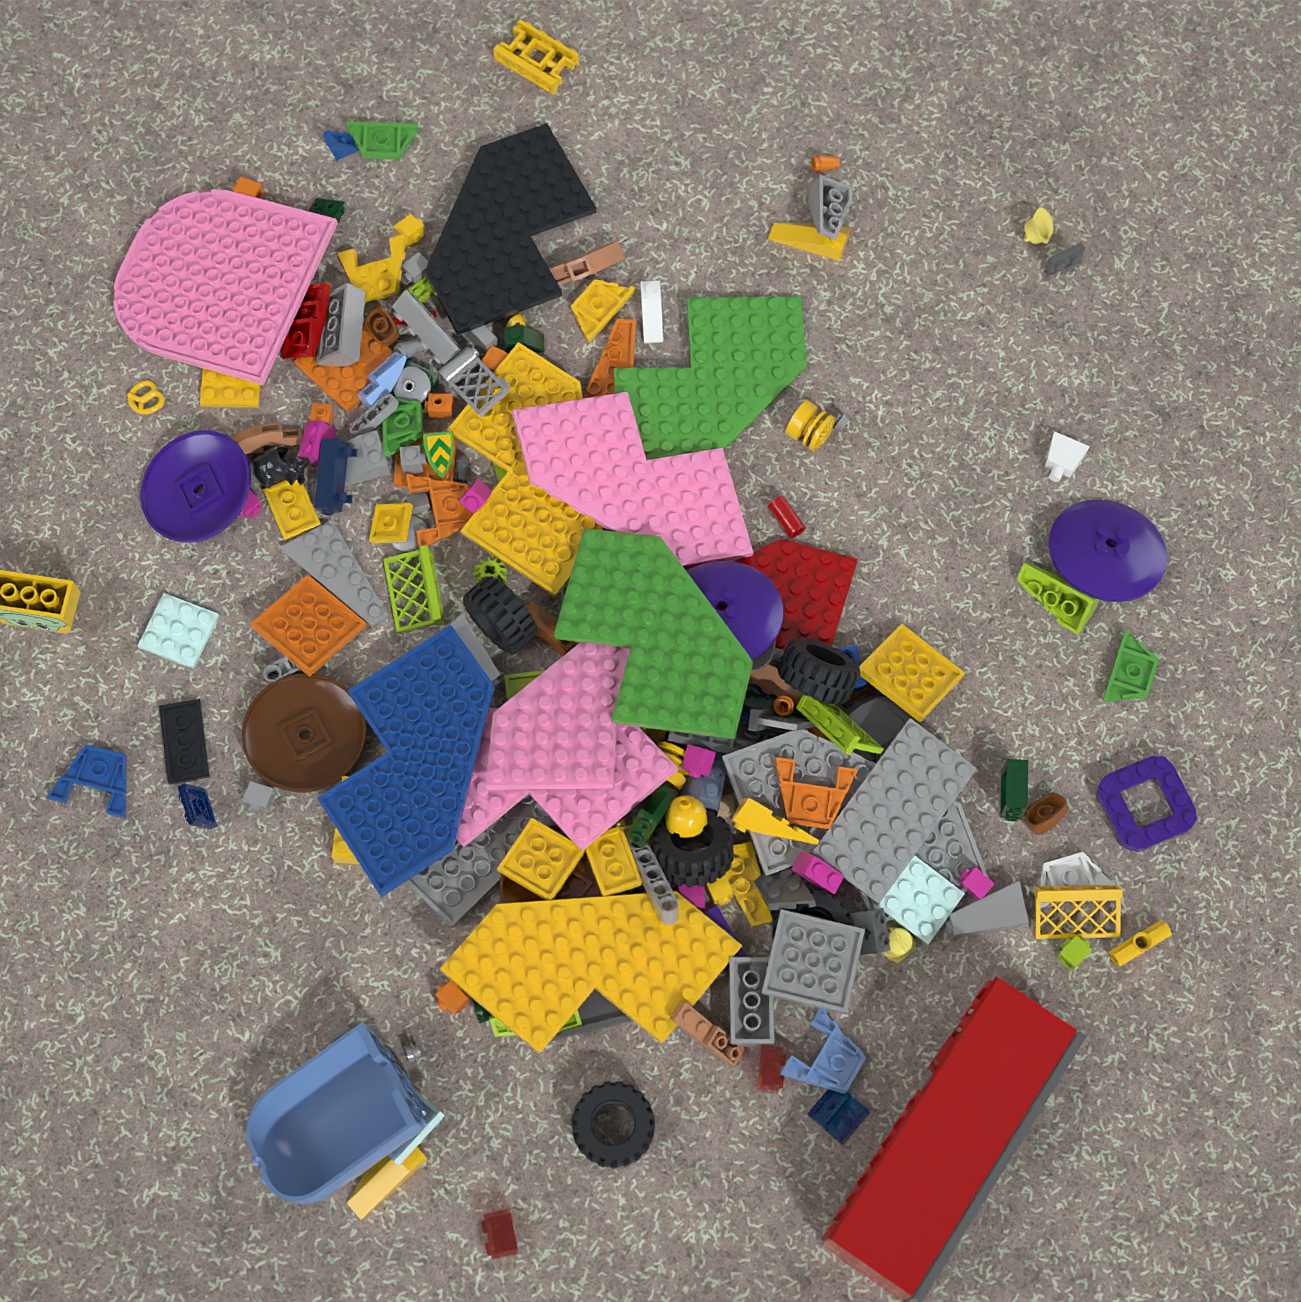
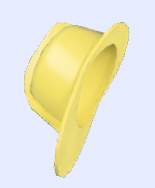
M1038 208L1033 217L1024 224L1025 242L1048 244L1053 234V221L1046 209Z
M892 919L886 922L891 950L883 953L891 961L899 963L916 949V942L907 929Z

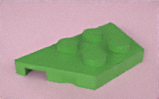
M346 121L347 130L362 158L400 160L419 129L418 124Z
M404 398L397 399L399 402L397 409L383 421V453L385 457H389L399 451L401 447H406L423 437L421 402L408 401Z
M1125 630L1102 702L1147 698L1159 658L1152 652H1149L1141 642L1138 643L1128 630Z

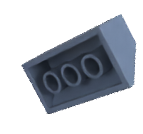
M710 750L716 752L709 777L701 775L700 778L683 775L686 782L679 796H693L702 802L707 812L713 811L718 815L726 775L722 756L728 753Z

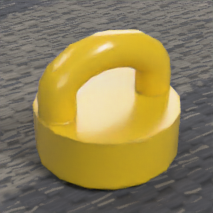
M516 314L507 322V327H526V319L522 314Z

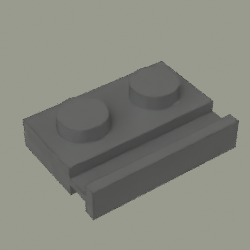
M1082 242L1048 258L1046 270H1044L1046 275L1049 277L1080 262L1085 250Z

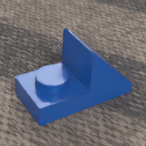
M328 130L323 134L326 144L336 161L359 151L350 134Z

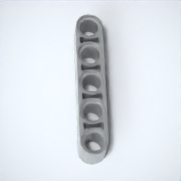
M628 840L643 881V886L660 921L667 925L676 923L679 918L677 899L648 841L642 848Z

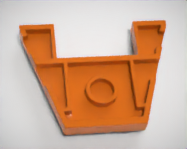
M406 474L408 494L429 491L436 528L416 531L419 550L420 546H430L461 531L473 516V513L466 509L459 501L468 488V484L446 480L439 481L429 477L421 478L415 477L412 474Z
M776 757L775 764L786 820L790 824L830 829L841 807V803L850 788L851 782L857 774V769L839 766L837 767L835 788L793 782L795 760Z

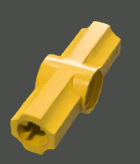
M1161 919L1108 952L1110 959L1118 968L1170 937L1172 935L1170 927ZM1136 939L1142 940L1145 944V947H1138L1136 944Z

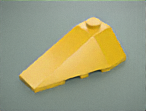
M745 798L741 801L731 819V822L735 823L734 828L743 833L747 830L749 832L813 845L819 842L818 839L800 828L790 826L789 821L776 815L772 816L773 812L750 798Z

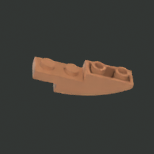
M617 240L549 269L560 286L598 272L625 259Z
M275 422L247 428L230 436V438L243 449L245 454L256 455L264 453L263 446H297L302 443L303 435L302 428L282 429V422Z
M680 1001L669 1018L690 1038L733 1067H735L745 1051L743 1046L731 1044V1037L726 1032L713 1025L684 1001Z

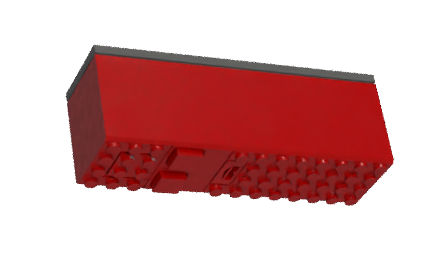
M995 977L993 981L988 979L972 1001V1005L963 1015L961 1022L940 1047L927 1068L932 1072L923 1088L921 1090L918 1089L913 1098H910L904 1111L892 1126L893 1129L881 1143V1148L874 1154L869 1162V1166L858 1179V1184L851 1190L845 1200V1204L833 1218V1223H831L821 1237L824 1240L822 1244L824 1248L900 1301L923 1302L1087 1037L1080 1031L1077 1033L1076 1028L998 977Z

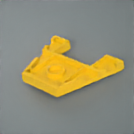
M405 234L389 238L391 257L358 266L356 250L350 249L338 253L352 285L366 292L365 303L398 295L402 275L401 265L406 254L404 249L405 244L408 243V236Z

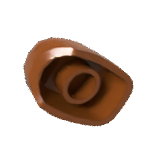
M383 307L373 309L363 321L369 334L383 346L395 343L400 337L395 321Z
M1052 792L1032 803L1025 812L1026 824L1030 831L1041 835L1056 826L1068 811L1066 799L1060 794Z

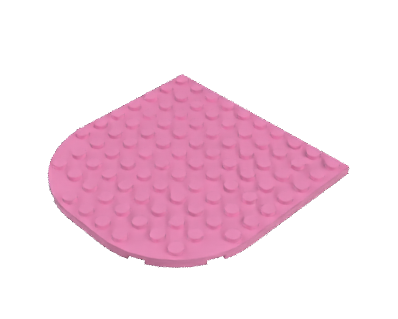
M211 189V192L202 193L194 191L179 196L161 206L159 212L151 219L148 218L135 236L118 271L114 284L113 304L117 319L129 338L150 353L264 385L338 222L335 218L227 190Z

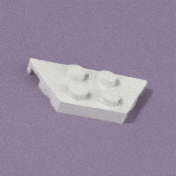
M1084 852L1044 863L1042 865L1040 886L1115 885V882L1113 880L1110 881L1102 873V870L1093 864ZM1040 902V909L1053 906L1050 902Z

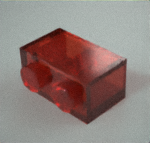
M510 1208L484 1214L481 1227L483 1234L487 1233L489 1242L485 1243L487 1256H492L494 1261L519 1255Z

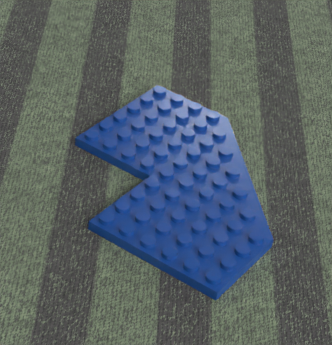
M452 625L444 628L347 691L387 750V753L317 798L381 898L453 851L495 687Z

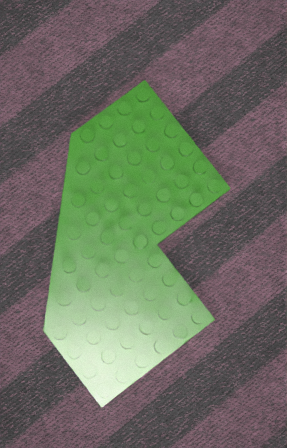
M801 297L687 298L690 367L614 368L615 394L628 392L646 460L723 448L724 450L806 369Z
M584 528L554 637L559 640L630 648L612 722L622 725L735 739L753 665L750 656L660 536Z

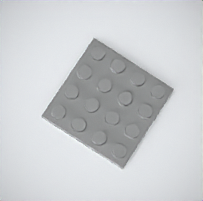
M781 909L762 994L847 1014L865 929Z

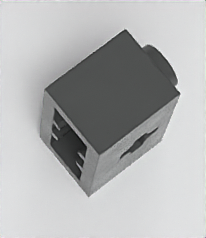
M883 908L851 913V918H853L854 922L853 927L865 929L860 955L876 954L891 950Z

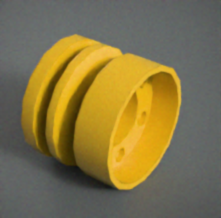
M805 400L792 416L785 434L795 441L800 440L804 436L802 445L805 447L809 445V449L815 452L829 437L836 418L832 415L827 417L828 413L826 411H822L816 416L819 407L809 400Z
M659 741L656 743L658 748L678 768V771L668 778L664 784L679 794L686 782L683 775H688L689 771L681 769L686 751L673 744Z

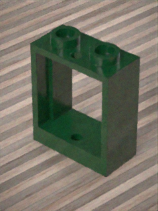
M1007 759L1001 769L1000 818H1006V821L1015 822L1022 818L1028 808V760Z

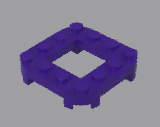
M1164 756L1148 757L1111 772L1098 785L1096 799L1098 803H1101L1118 838L1117 842L1120 846L1136 853L1143 852L1150 847L1179 835H1184L1197 820L1196 809L1173 764ZM1156 779L1173 814L1138 828L1120 792Z

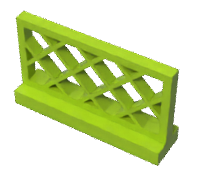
M420 546V550L383 559L396 632L400 634L436 624L438 626L446 625L433 552L429 546ZM419 556L420 562L416 568L408 564L411 558ZM398 561L402 565L395 573L390 570L389 563ZM405 567L413 570L407 580L400 576ZM417 573L423 576V581L419 587L411 583ZM398 578L405 582L400 591L394 589L393 586ZM409 585L416 588L411 598L403 594ZM420 591L426 594L427 597L422 605L414 601ZM401 596L408 600L403 610L397 607V602ZM412 603L420 607L414 617L407 613ZM423 610L429 612L431 620L422 622L418 618ZM404 615L412 619L408 626L401 627L400 621Z
M803 695L796 706L807 719L845 754H851L853 749L878 754L883 752L884 748L837 705Z

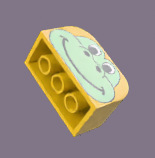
M0 570V622L22 628L68 633L72 628L81 592L74 581Z

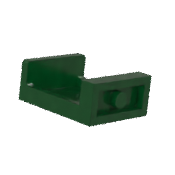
M664 783L655 789L644 810L641 809L626 834V838L643 848L654 833V830L658 827V824L663 820L665 812L676 798L678 792Z

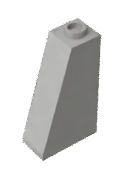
M460 614L450 625H452L495 687L494 691H496L501 685L500 673L465 616Z
M1015 882L950 914L947 918L948 921H945L947 934H951V938L955 939L1026 927L1029 920L1020 882Z

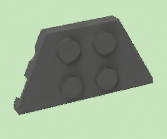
M793 866L767 876L763 873L754 880L755 888L769 910L796 909V904L806 903L809 904V907L816 906L815 899L799 875L791 870Z

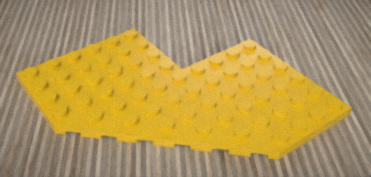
M518 342L493 372L499 380L504 378L509 383L510 387L508 389L510 392L482 417L467 404L447 429V431H453L455 438L507 471L506 475L493 489L487 501L461 529V534L554 597H557L569 582L583 529L603 530V527L595 523L596 520L591 517L584 516L571 508L572 506L564 501L560 502L548 495L547 491L530 484L512 411L583 399L580 381ZM489 377V379L485 382V384H487V383L490 382V377ZM488 388L481 389L480 396L487 395ZM493 388L492 395L499 393L502 388ZM486 400L478 402L479 410L486 404Z
M676 891L673 893L678 902L679 918L676 923L670 925L660 921L647 893L495 905L443 964L440 971L538 1054L545 1049L594 989L662 1044L677 1026L669 1018L680 1001H684L693 1007L730 962V957H734L742 945Z

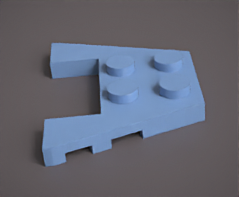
M820 1008L810 1025L826 1034L828 1039L814 1063L809 1067L791 1055L780 1074L845 1094L867 1057L849 1037H846L841 1032L835 1020L832 1021L828 1017L827 1011Z

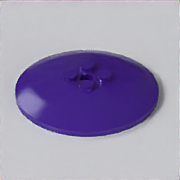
M193 431L175 438L155 455L145 472L140 497L146 520L156 532L175 542H200L219 534L237 518L248 499L251 487V468L248 458L243 449L233 439L216 431ZM200 486H204L203 491L197 494V489Z
M1088 500L1076 503L1065 509L1056 518L1049 533V554L1058 573L1073 588L1099 600L1126 602L1141 598L1158 585L1165 573L1167 552L1160 533L1145 516L1121 503L1108 500ZM1106 542L1114 544L1115 547H1109Z
M731 561L708 562L686 571L751 659L764 653L774 643L783 623V604L777 588L767 576L748 565ZM719 605H724L727 607L723 611L716 609V607Z

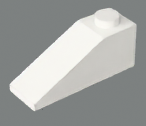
M641 281L644 343L663 342L660 281Z

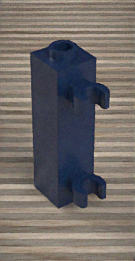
M339 438L321 440L314 508L322 511L323 515L328 516L342 512L343 503L351 504L353 495H347L344 492L348 457H357L358 449H352L349 443Z

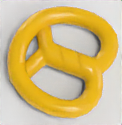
M150 380L137 383L127 394L129 406L138 414L154 413L165 403L164 395L157 391L156 384ZM142 387H151V390L141 397L135 395ZM154 397L159 398V402L156 405L144 409L146 402Z

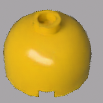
M685 795L675 798L665 812L666 828L670 833H678L680 837L684 838L700 834L703 831V827L707 825L705 806L699 799L693 796Z

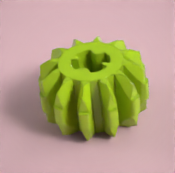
M488 556L486 562L480 559V565H475L476 572L473 573L474 578L477 579L476 583L486 576H493L501 582H506L507 578L505 575L508 574V571L504 568L505 563L499 562L497 557L492 561Z

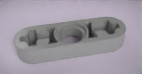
M385 394L351 424L350 433L356 437L371 432L397 409L398 400L391 394Z

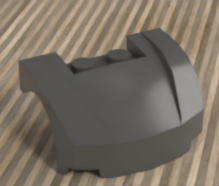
M884 694L869 695L854 702L843 711L884 748L881 754L853 749V753L874 763L879 760L909 718L922 726L920 722Z

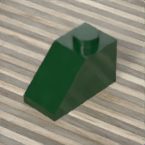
M525 326L504 327L505 347L508 354L518 342L535 353L545 352L543 333Z

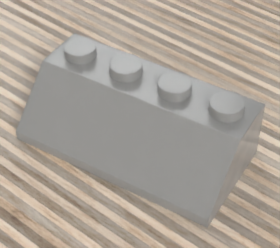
M346 283L329 293L326 321L318 344L316 364L324 366H349L359 361L362 324L364 321L365 291Z
M405 290L392 306L395 309L394 315L400 321L404 320L408 324L406 328L413 336L417 334L420 337L421 341L419 343L426 350L430 349L434 353L432 357L439 365L442 363L445 365L462 348L412 292Z
M730 957L731 1044L745 1047H773L774 1045L773 997L762 994L770 957Z

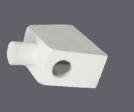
M1054 432L1045 463V468L1051 470L1049 479L1059 482L1062 475L1070 478L1084 459L1089 446Z

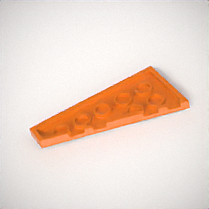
M616 319L583 399L615 394L614 368H634L636 319Z

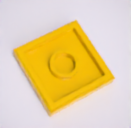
M411 503L376 504L369 541L371 543L406 542L413 505Z

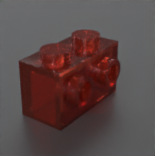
M761 1045L756 1092L778 1094L779 1088H783L784 1075H780L781 1066L784 1067L786 1064V1054L782 1053L783 1047Z

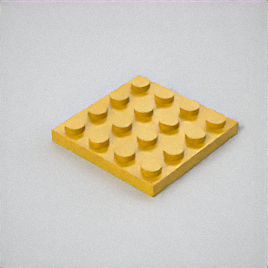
M903 624L859 666L862 678L920 723L965 675L963 670Z

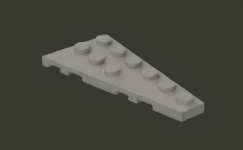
M333 520L279 547L284 554L288 555L324 588L348 606L371 628L389 619V615Z

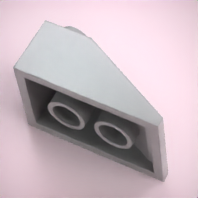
M377 430L356 436L347 441L349 446H352V449H358L357 457H348L345 487L390 474Z

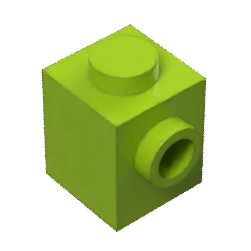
M1076 935L1071 940L1068 937L1060 946L1063 950L1057 955V958L1069 970L1073 971L1092 949L1084 938H1079Z

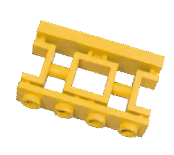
M519 19L517 26L513 27V35L516 36L515 40L510 46L503 41L500 45L497 44L493 49L494 59L554 95L558 91V86L562 84V77L558 74L565 66L574 70L575 66L579 65V54L574 49L564 46L559 40L549 37L544 31L534 28L529 22ZM526 36L532 39L528 45L523 43ZM517 48L522 51L519 57L513 54ZM535 48L546 54L540 63L529 58V55ZM555 54L562 57L558 63L553 61L556 56ZM547 66L552 69L549 75L543 72Z

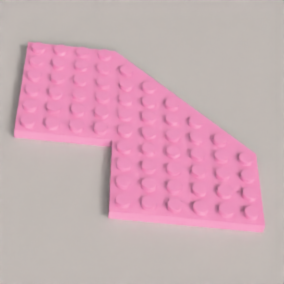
M628 392L512 411L529 482L533 486L547 491L548 495L560 502L564 501L580 514L596 520L595 523L607 530L660 536L683 568L695 567L714 561H729L751 557L753 555V549L723 448L646 460Z
M580 642L493 713L486 777L487 790L613 788L618 724L612 722V716L630 648Z
M489 708L456 840L464 848L529 794L572 842L583 851L676 773L678 768L638 726L618 724L613 788L487 790L486 777L493 713L499 709Z

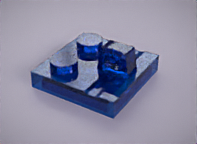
M185 783L177 786L179 791L178 797L183 804L184 816L189 825L209 830L218 827L206 789Z

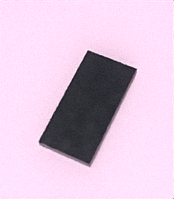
M195 699L160 705L159 711L168 784L210 778L201 700Z

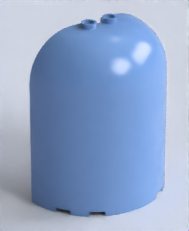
M361 1022L261 1095L251 1110L246 1134L248 1145L253 1154L252 1161L257 1168L262 1167L263 1169L260 1174L262 1182L276 1196L283 1200L296 1204H312L327 1199L417 1135L429 1124L428 1119L425 1117L426 1111L408 1076L396 1063H393L396 1061L395 1057L387 1047L384 1048L378 1040V1036L364 1022Z

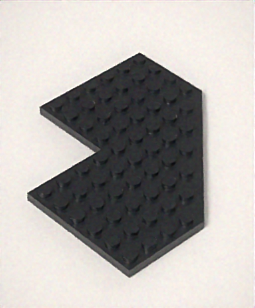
M548 123L479 147L427 264L425 277L457 335L562 296V290L531 236L594 214L597 208Z

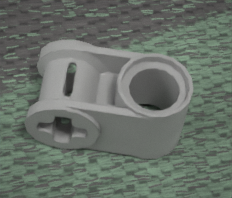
M285 656L268 665L263 671L267 685L290 675L303 674V671ZM271 674H278L276 679H269Z

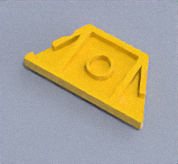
M595 279L571 305V310L587 342L590 343L636 292L635 287L630 286V288L619 286L617 283H606Z

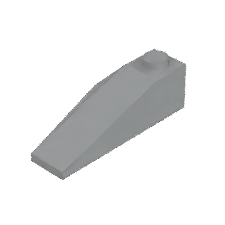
M819 175L808 188V203L818 234L835 240L842 226L843 219L847 215V210L852 203V187Z

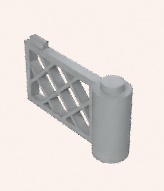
M466 345L438 372L470 407L482 417L510 392L508 389L510 385L504 378L499 380L478 358L480 354L473 346L469 348ZM479 364V373H472V370ZM483 377H490V382L482 384ZM471 378H478L476 385H470ZM461 379H466L465 386H456ZM488 388L487 395L480 396L481 389ZM493 388H502L499 393L492 395ZM476 390L475 396L467 397L468 391ZM486 400V404L479 410L478 402Z

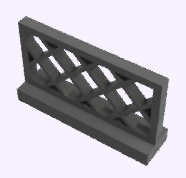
M771 705L751 709L748 730L760 731L777 727L798 731L816 726L801 714L791 713L788 716H780L775 712L774 706Z

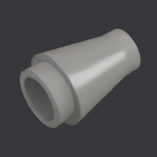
M417 338L398 343L394 347V351L405 355L408 360L424 347L419 343L421 339Z

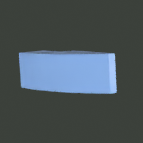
M395 352L367 376L371 383L357 394L366 407L370 408L381 397L391 392L403 370L406 361L405 355Z

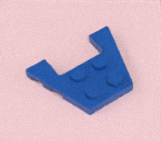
M86 744L70 764L71 767L66 774L57 781L56 787L48 793L47 798L67 804L73 784L112 793L106 810L107 815L126 819L127 756Z

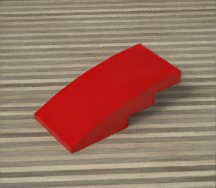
M330 284L309 285L283 342V360L314 357L326 321Z

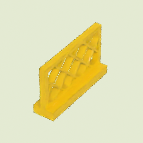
M1118 884L1034 886L1036 939L1074 938L1076 935L1079 938L1120 937L1122 889ZM1107 900H1115V908L1108 914L1101 906ZM1065 901H1071L1075 907L1066 915L1059 907ZM1086 901H1092L1096 906L1087 914L1081 906ZM1040 902H1050L1054 907L1045 915L1040 910ZM1100 908L1107 916L1097 924L1091 916ZM1079 909L1085 917L1076 924L1070 917ZM1056 910H1059L1065 917L1055 925L1049 917ZM1089 919L1096 927L1091 932H1084L1080 927ZM1111 919L1115 923V932H1106L1101 927ZM1046 920L1054 926L1049 933H1040V926ZM1069 920L1075 927L1069 933H1064L1059 928Z

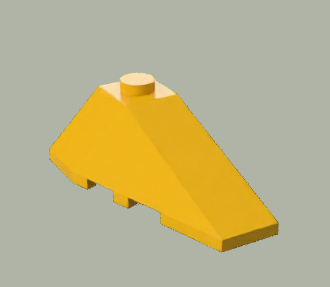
M773 223L768 240L840 261L851 228L841 226L837 238L833 240L818 234L815 223Z
M418 1147L399 1166L386 1156L366 1170L347 1204L362 1220L428 1160Z

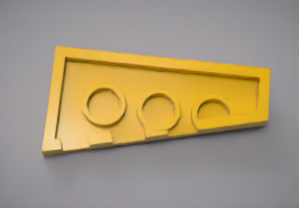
M752 841L733 845L734 859L731 868L725 875L734 892V896L752 928L770 924L773 922L770 910L754 884V880L761 874Z

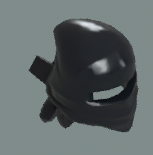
M286 445L275 446L266 450L264 455L255 458L253 473L255 478L268 489L283 480H287L290 485H293L298 480L299 485H303L305 482L304 470L310 464L309 458L302 461L293 458L290 463H286L284 457L289 450Z

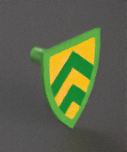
M453 431L423 434L421 450L425 451L429 464L441 478L447 473L454 452Z

